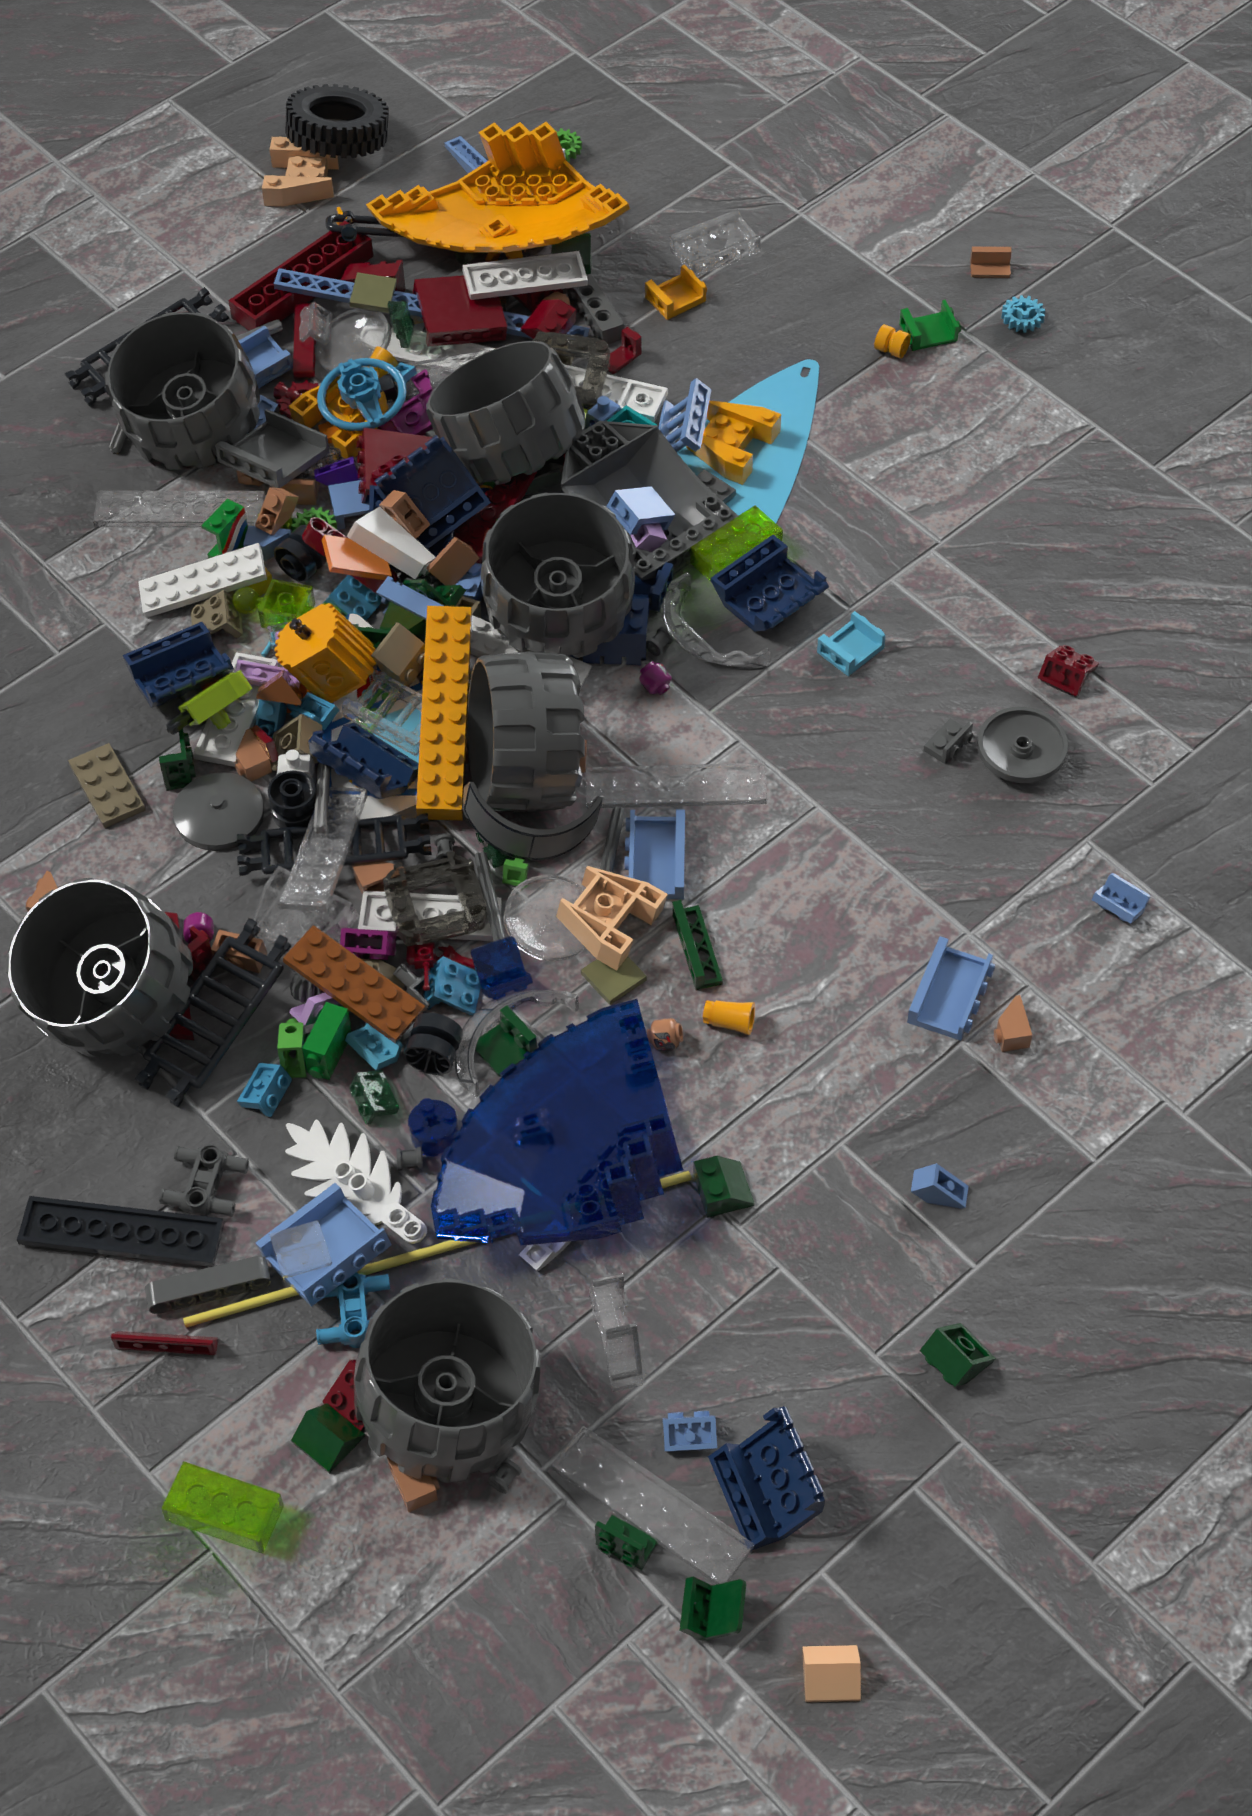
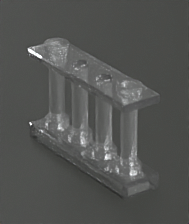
M374 669L373 673L369 675L371 685L358 701L346 698L342 703L343 717L417 757L420 747L421 722L413 732H409L401 726L416 708L420 711L422 710V694L392 679L385 672ZM379 688L389 693L376 711L372 712L364 707ZM397 698L408 703L395 721L383 718Z

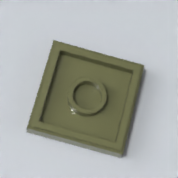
M357 272L349 302L350 307L389 313L397 283L396 278Z
M629 957L625 959L617 971L597 959L581 969V975L609 1005L647 981V976Z

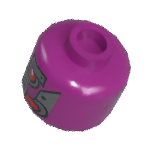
M650 662L640 670L639 680L649 694L659 693V695H662L670 689L669 684L672 677L663 664Z

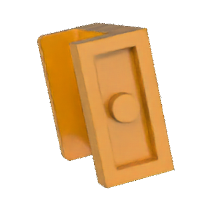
M686 265L681 266L680 275L659 285H656L652 279L645 282V298L666 320L706 301V284L700 281L695 276V273Z

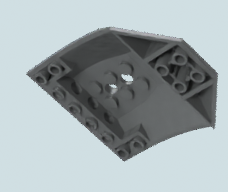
M599 421L585 429L579 439L572 441L570 449L565 454L561 488L564 493L583 495L585 498L593 500L600 505L607 506L615 490L652 486L674 512L675 516L668 529L663 530L664 534L668 535L666 537L667 540L653 552L636 548L629 534L632 544L635 575L641 581L656 578L658 570H662L665 562L673 564V574L705 555L739 520V516L719 499L687 466L659 430L658 425Z

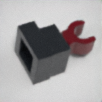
M389 373L378 378L381 386L380 393L382 391L385 393L386 400L392 399V401H396L398 389L391 374Z

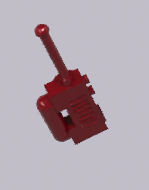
M429 934L414 937V941L408 942L406 955L407 964L415 965V969H424L423 989L425 991L430 990L429 969L434 968V963H436V959H434L436 958V953H434L435 941L433 936Z

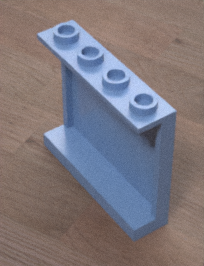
M336 1183L332 1184L256 1242L258 1249L267 1262L311 1307L392 1245L383 1228L379 1230L344 1196L341 1187Z

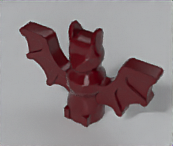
M305 380L303 383L292 382V386L288 388L284 383L279 382L274 388L273 396L279 399L276 400V404L281 408L280 414H284L292 420L289 405L303 393L319 386V383H310L308 380Z

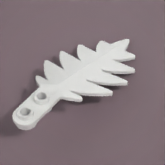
M318 1120L314 1121L310 1131L291 1123L286 1124L288 1132L297 1143L286 1149V1154L299 1160L312 1162L293 1171L291 1175L294 1178L303 1180L327 1181L305 1191L306 1197L315 1198L332 1184L336 1183L341 1187L344 1196L374 1225L385 1224L410 1244L418 1243L424 1239L427 1234L426 1225L400 1205L402 1198L401 1184L396 1182L391 1191V1174L385 1151L380 1152L371 1173L370 1149L367 1136L364 1133L360 1135L351 1156L350 1143L343 1123H339L330 1144Z

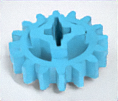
M1020 295V299L1012 297V301L1006 300V305H1003L1001 319H1004V324H1009V329L1015 327L1016 332L1020 329H1023L1024 333H1026L1027 329L1034 331L1035 327L1040 328L1041 323L1044 322L1045 309H1043V304H1037L1038 299L1032 301L1031 296L1024 298L1023 295Z

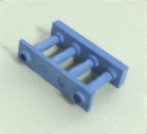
M697 378L691 381L689 395L675 406L667 400L663 402L659 430L676 452L685 446L690 447L695 452L701 448L711 389Z

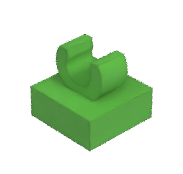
M515 858L514 861L506 859L503 866L502 883L524 888L528 875V864L524 863L525 860Z

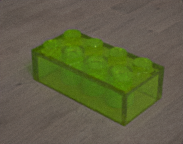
M754 505L691 546V564L711 582V577L770 536L775 535L782 541L783 529Z
M183 1461L161 1510L165 1520L263 1554L284 1508V1504L279 1493Z

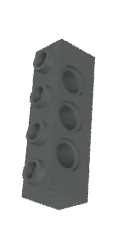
M591 274L586 275L588 279L587 286L569 288V299L574 301L578 313H582L586 325L591 327L595 339H599L602 346L621 340L622 330L624 329L623 321Z

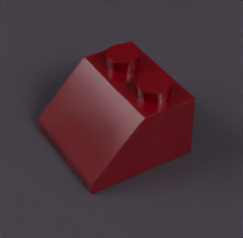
M560 299L542 300L520 331L536 341L558 345L576 322V309Z

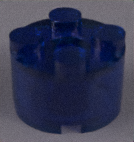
M425 1098L411 1111L408 1118L410 1139L415 1149L421 1147L423 1155L435 1157L440 1153L450 1152L456 1146L459 1139L456 1111L453 1107L441 1100Z

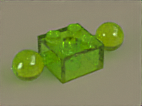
M271 579L264 598L260 597L255 589L242 587L234 593L233 605L242 614H251L259 609L261 628H275V630L281 631L292 619L298 618L314 609L315 598L312 586ZM330 603L341 613L337 605Z

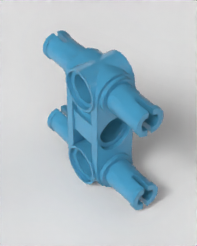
M356 1272L345 1280L344 1283L327 1294L324 1298L337 1296V1299L339 1298L341 1324H339V1327L316 1329L318 1345L341 1342V1345L360 1348L361 1343L365 1339L370 1321L367 1316L366 1295H368V1292L390 1290L389 1275L366 1277V1275ZM351 1284L357 1285L355 1288L352 1289L346 1288L348 1285ZM354 1330L361 1331L359 1334L356 1335L350 1334Z

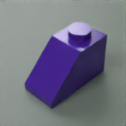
M354 457L314 470L316 481L327 486L361 480L358 479V467Z

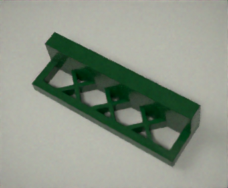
M681 900L673 901L672 916L695 990L722 985L723 979L699 905L684 908ZM696 914L697 920L694 924L688 922L687 915ZM693 932L703 935L700 943L694 941ZM700 950L709 954L706 962L700 960L698 955ZM707 969L715 973L716 978L705 980L704 971Z

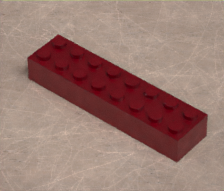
M343 221L339 225L344 226L345 224L349 223L347 221ZM327 232L228 300L231 318L249 331L274 320L282 321L295 312L296 303H308L315 297L274 289V282L279 268L341 280L348 264L365 263L374 257L372 239L367 235L357 234L355 240L348 242L342 238L341 233ZM282 277L281 282L284 283L291 281L289 278ZM304 282L301 283V285L306 287L310 285V283ZM324 285L320 288L321 290H326L329 286Z

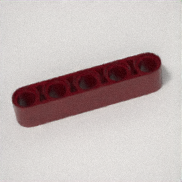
M316 303L295 304L293 373L295 379L315 378Z
M317 517L310 519L302 534L303 541L324 557H326L322 543L324 535L348 538ZM390 568L391 577L396 583L398 575ZM351 575L375 593L385 581Z

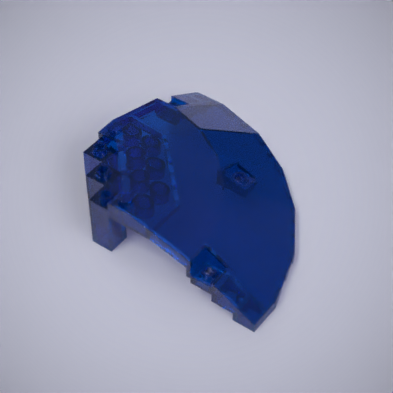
M638 999L601 1008L586 1016V1021L576 1026L573 1023L566 1026L567 1030L555 1037L553 1034L548 1035L538 1043L539 1048L531 1054L529 1052L523 1054L524 1059L517 1065L512 1063L500 1073L501 1078L494 1086L490 1084L479 1097L480 1102L474 1109L469 1108L461 1121V1129L453 1135L454 1141L450 1147L447 1146L441 1156L442 1166L437 1174V1189L434 1190L431 1201V1211L437 1239L493 1243L492 1239L516 1233L521 1246L590 1240L621 1233V1225L644 1219L640 1201L664 1195L660 1177L683 1171L684 1169Z

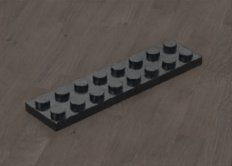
M29 1196L17 1242L19 1245L213 1267L224 1227V1219Z

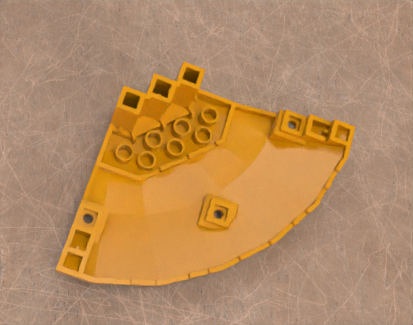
M494 122L479 132L489 161L458 181L430 192L424 186L420 187V185H417L405 194L399 190L388 198L380 195L366 204L369 212L382 226L418 244L457 252H512L557 244L602 227L630 209L628 202L619 193L615 194L610 188L606 189L602 184L596 187L593 186L566 161L557 132L547 122H544L532 131H529L519 122L505 132Z

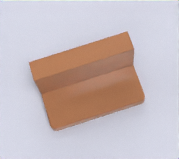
M972 247L970 258L971 277L1010 278L1011 247Z

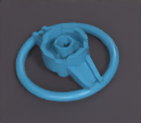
M351 358L348 362L339 363V366L334 368L323 379L317 394L318 408L323 417L338 428L349 431H363L364 428L374 429L390 421L400 411L406 398V383L401 373L393 365L385 361L373 358L354 360ZM373 367L390 373L398 385L397 399L391 409L384 415H382L378 401L381 397V386L377 372ZM340 374L342 376L337 383L342 399L352 409H359L367 422H346L338 419L328 410L325 402L326 392L331 382Z

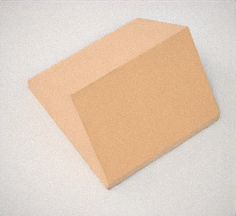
M857 1645L802 1647L805 1702L861 1701V1663Z

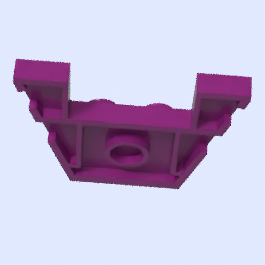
M426 369L411 378L419 394L405 402L400 411L390 421L377 428L385 431L421 436L433 429L426 410L430 394L433 391L430 376Z

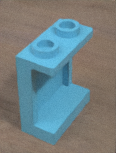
M854 611L851 613L850 622L831 637L823 634L818 638L817 653L844 674L850 676L884 649L885 634L880 628L871 624L864 616Z

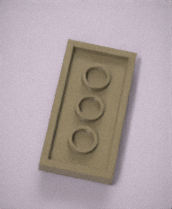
M109 743L68 760L69 766L104 828L146 811L142 800Z

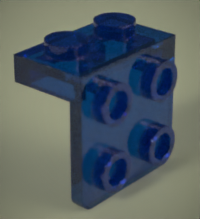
M508 936L471 950L470 954L482 992L489 999L503 998L506 996L505 993L512 990L514 992L523 991L528 988L527 985L533 983L531 974L525 971L516 939L513 936Z

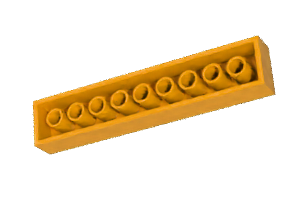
M427 606L416 811L417 816L428 813V820L463 821L472 633L471 607Z

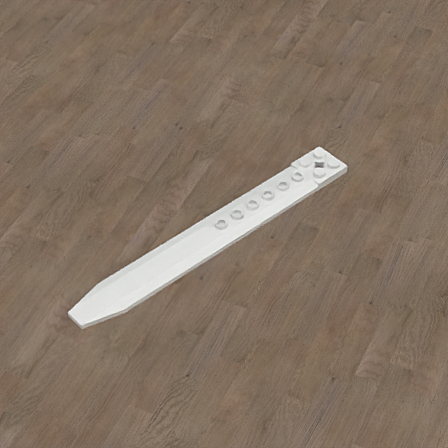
M365 327L358 339V344L373 351L377 346L386 349L397 361L452 373L468 361L495 349L473 343L427 347V333L408 328ZM563 364L578 391L582 404L595 406L599 397L606 396L620 405L621 409L627 405L647 419L655 422L668 395V388Z

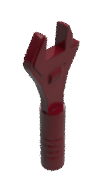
M451 945L448 947H438L440 951L444 952L441 957L444 956L468 968L487 974H492L493 965L461 956ZM436 956V958L434 959H436L437 962L441 957Z

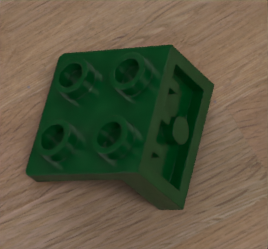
M424 579L405 580L403 582V585L443 606L455 607L466 592L461 585H444L434 589Z
M183 729L179 731L181 753L159 756L166 791L184 788L192 782V777H196L194 764H191L194 760L192 747H187L191 746L189 733H184Z
M508 1005L499 1010V1024L471 1043L472 1048L499 1077L538 1051L537 1036Z
M611 1515L606 1525L600 1521H597L595 1524L596 1545L601 1552L609 1556L613 1554L619 1557L621 1562L630 1568L637 1567L643 1570L658 1545L656 1538L614 1515Z

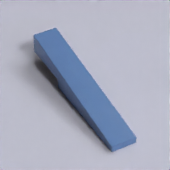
M461 136L444 143L446 149L467 173L472 172L487 162Z

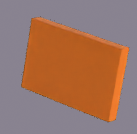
M331 535L323 536L322 543L329 572L386 580L388 576H392L387 561L351 539Z

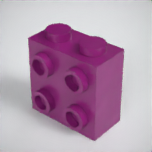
M341 928L340 945L358 958H365V954H370L369 958L388 960V955L395 956L397 933L381 930Z

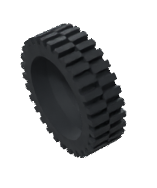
M323 84L322 87L313 85V89L305 87L304 91L299 89L297 93L293 92L286 101L285 134L287 139L294 143V146L297 148L302 147L301 150L305 152L310 150V153L314 155L316 153H320V156L323 157L331 155L330 158H336V156H341V158H347V156L357 158L358 154L361 157L366 156V152L371 155L374 153V150H381V147H384L385 143H387L389 107L386 106V102L382 101L381 97H376L374 93L368 94V91L365 89L359 91L358 87L351 89L348 85L338 87V84H333V87H329L328 84ZM327 119H341L347 121H331Z

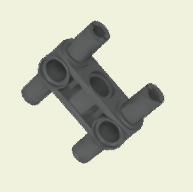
M213 1144L205 1145L197 1150L177 1146L174 1152V1161L194 1164L186 1190L178 1192L162 1189L159 1197L160 1204L180 1207L183 1212H189L190 1215L208 1216L211 1213L233 1217L236 1207L235 1201L217 1199L215 1196L223 1172L228 1170L246 1174L249 1168V1159L230 1156L226 1151L220 1150L218 1146ZM196 1201H202L199 1204H193Z

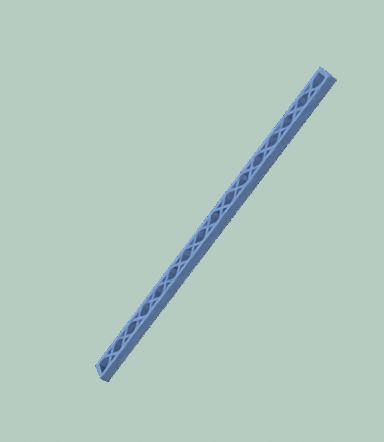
M280 268L274 282V289L345 303L350 302L354 287L353 282ZM284 277L289 278L291 281L284 283L281 282V279ZM309 282L310 285L305 287L301 283ZM325 285L329 286L330 288L327 290H321L320 287ZM346 289L349 292L346 294H341L339 291ZM394 291L390 311L423 317L421 309L417 307L419 305L417 295ZM403 300L406 301L407 304L399 305L398 302ZM503 311L507 323V334L531 338L521 332V328L515 326L517 323L524 325L530 316ZM573 325L559 344L586 348L590 328ZM575 334L584 335V336H583V340H581V339H576V338L573 337V335H575Z

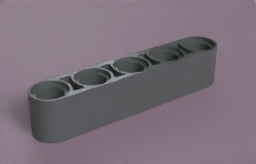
M254 1256L150 1282L145 1286V1293L149 1312L161 1314L262 1289L270 1285L271 1278L266 1258Z

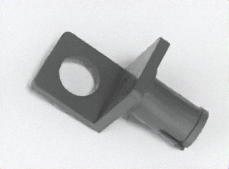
M403 963L401 967L399 966L395 970L393 975L408 987L406 991L408 994L425 1005L423 1013H426L430 1004L417 992L424 986V975L417 978Z

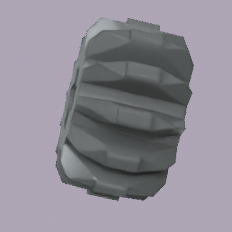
M299 973L292 977L290 984L291 995L293 999L300 1000L301 1003L307 1002V999L325 993Z

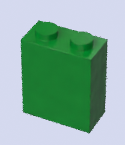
M326 1002L302 1048L307 1073L314 1078L330 1080L348 1044L345 1040L347 1034L352 1032L347 1008Z

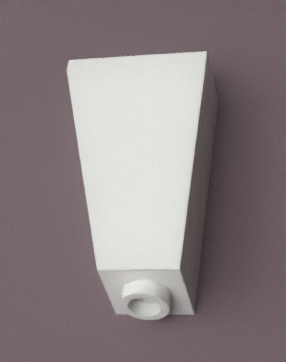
M380 506L355 521L347 535L352 541L414 579L421 575H428L430 572L426 568L436 558Z

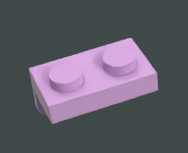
M322 993L308 998L305 1004L291 1008L289 1013L298 1022L307 1026L316 1022L326 1002L341 1007L342 1005L328 994Z

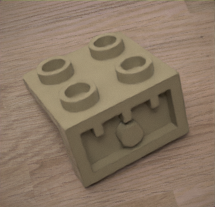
M225 590L191 609L192 626L203 622L211 635L222 628L236 639L243 635L240 602Z

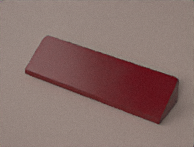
M117 1331L111 1334L114 1347L123 1350L216 1355L218 1337Z

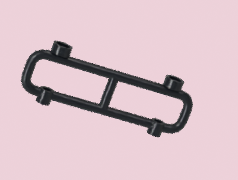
M345 211L343 214H333L325 219L327 230L341 233L342 238L348 242L355 240L357 234L404 237L388 228L352 225L353 223L381 225L373 216L354 215L351 211ZM347 221L349 223L345 224L344 226L333 224L334 222Z

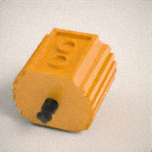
M330 603L326 605L320 604L300 617L292 619L278 633L277 637L279 639L275 642L277 645L275 647L277 661L311 693L330 703L365 685L366 679L374 671L373 666L376 665L371 656L376 650L373 647V643Z

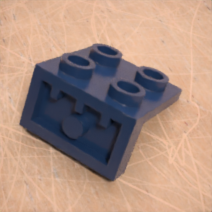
M665 562L662 570H658L656 578L641 581L635 575L634 594H649L650 610L660 612L665 595L673 582V564Z

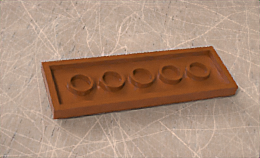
M314 925L283 957V962L395 1044L414 1023L416 1017L425 1011L424 1004Z

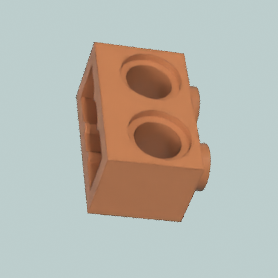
M393 490L379 504L387 514L415 539L430 525L405 492Z

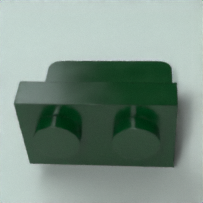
M694 1576L686 1578L679 1631L700 1641L738 1634L742 1629L746 1582L738 1579L710 1585Z

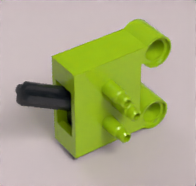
M241 670L235 673L231 672L180 705L178 708L181 714L166 724V730L174 735L187 725H198L208 718L217 729H224L231 721L223 708L253 688Z

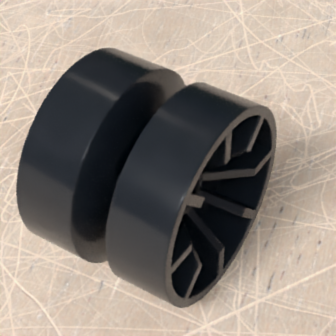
M300 525L274 549V557L279 567L289 577L301 583L306 582L317 569L327 562L326 557L303 541L302 534L307 525Z
M296 770L285 771L275 776L269 783L268 797L272 817L276 825L280 828L314 824L316 788L313 779L308 774Z
M422 1013L418 1015L411 1030V1037H409L403 1053L405 1061L413 1068L424 1073L433 1075L449 1073L463 1037V1029L457 1022L441 1014Z

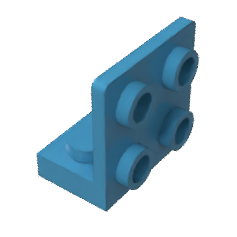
M347 575L322 604L330 603L335 608H339L345 615L357 614L366 621L382 603V597L351 575Z
M444 956L434 963V968L429 969L431 973L429 977L430 990H424L423 998L430 1004L427 1010L443 1002L469 1015H473L477 1007L483 974Z

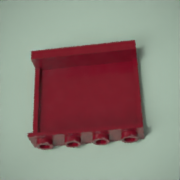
M464 275L414 279L413 294L417 295L426 327L427 347L503 341L506 339L507 323L499 297L470 300Z
M364 428L362 436L359 435L357 439V448H360L357 463H361L358 469V479H361L358 494L362 495V503H365L367 495H370V485L377 486L375 483L376 478H372V472L377 470L380 465L388 462L394 455L402 454L407 457L419 447H422L423 450L427 449L425 443L433 437Z

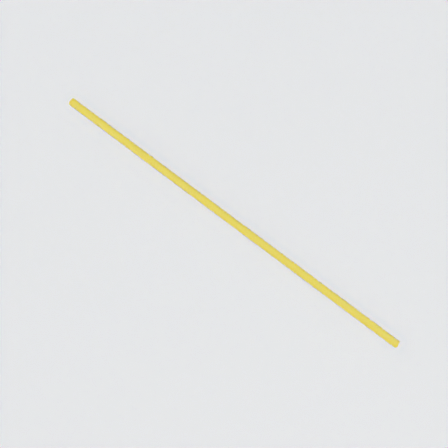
M685 1171L559 1208V1210L563 1214L570 1216L690 1181L691 1175L689 1171ZM551 1211L370 1263L358 1270L357 1273L368 1275L550 1222L552 1221L550 1216L556 1215ZM288 1287L183 1318L185 1328L299 1294L292 1287Z

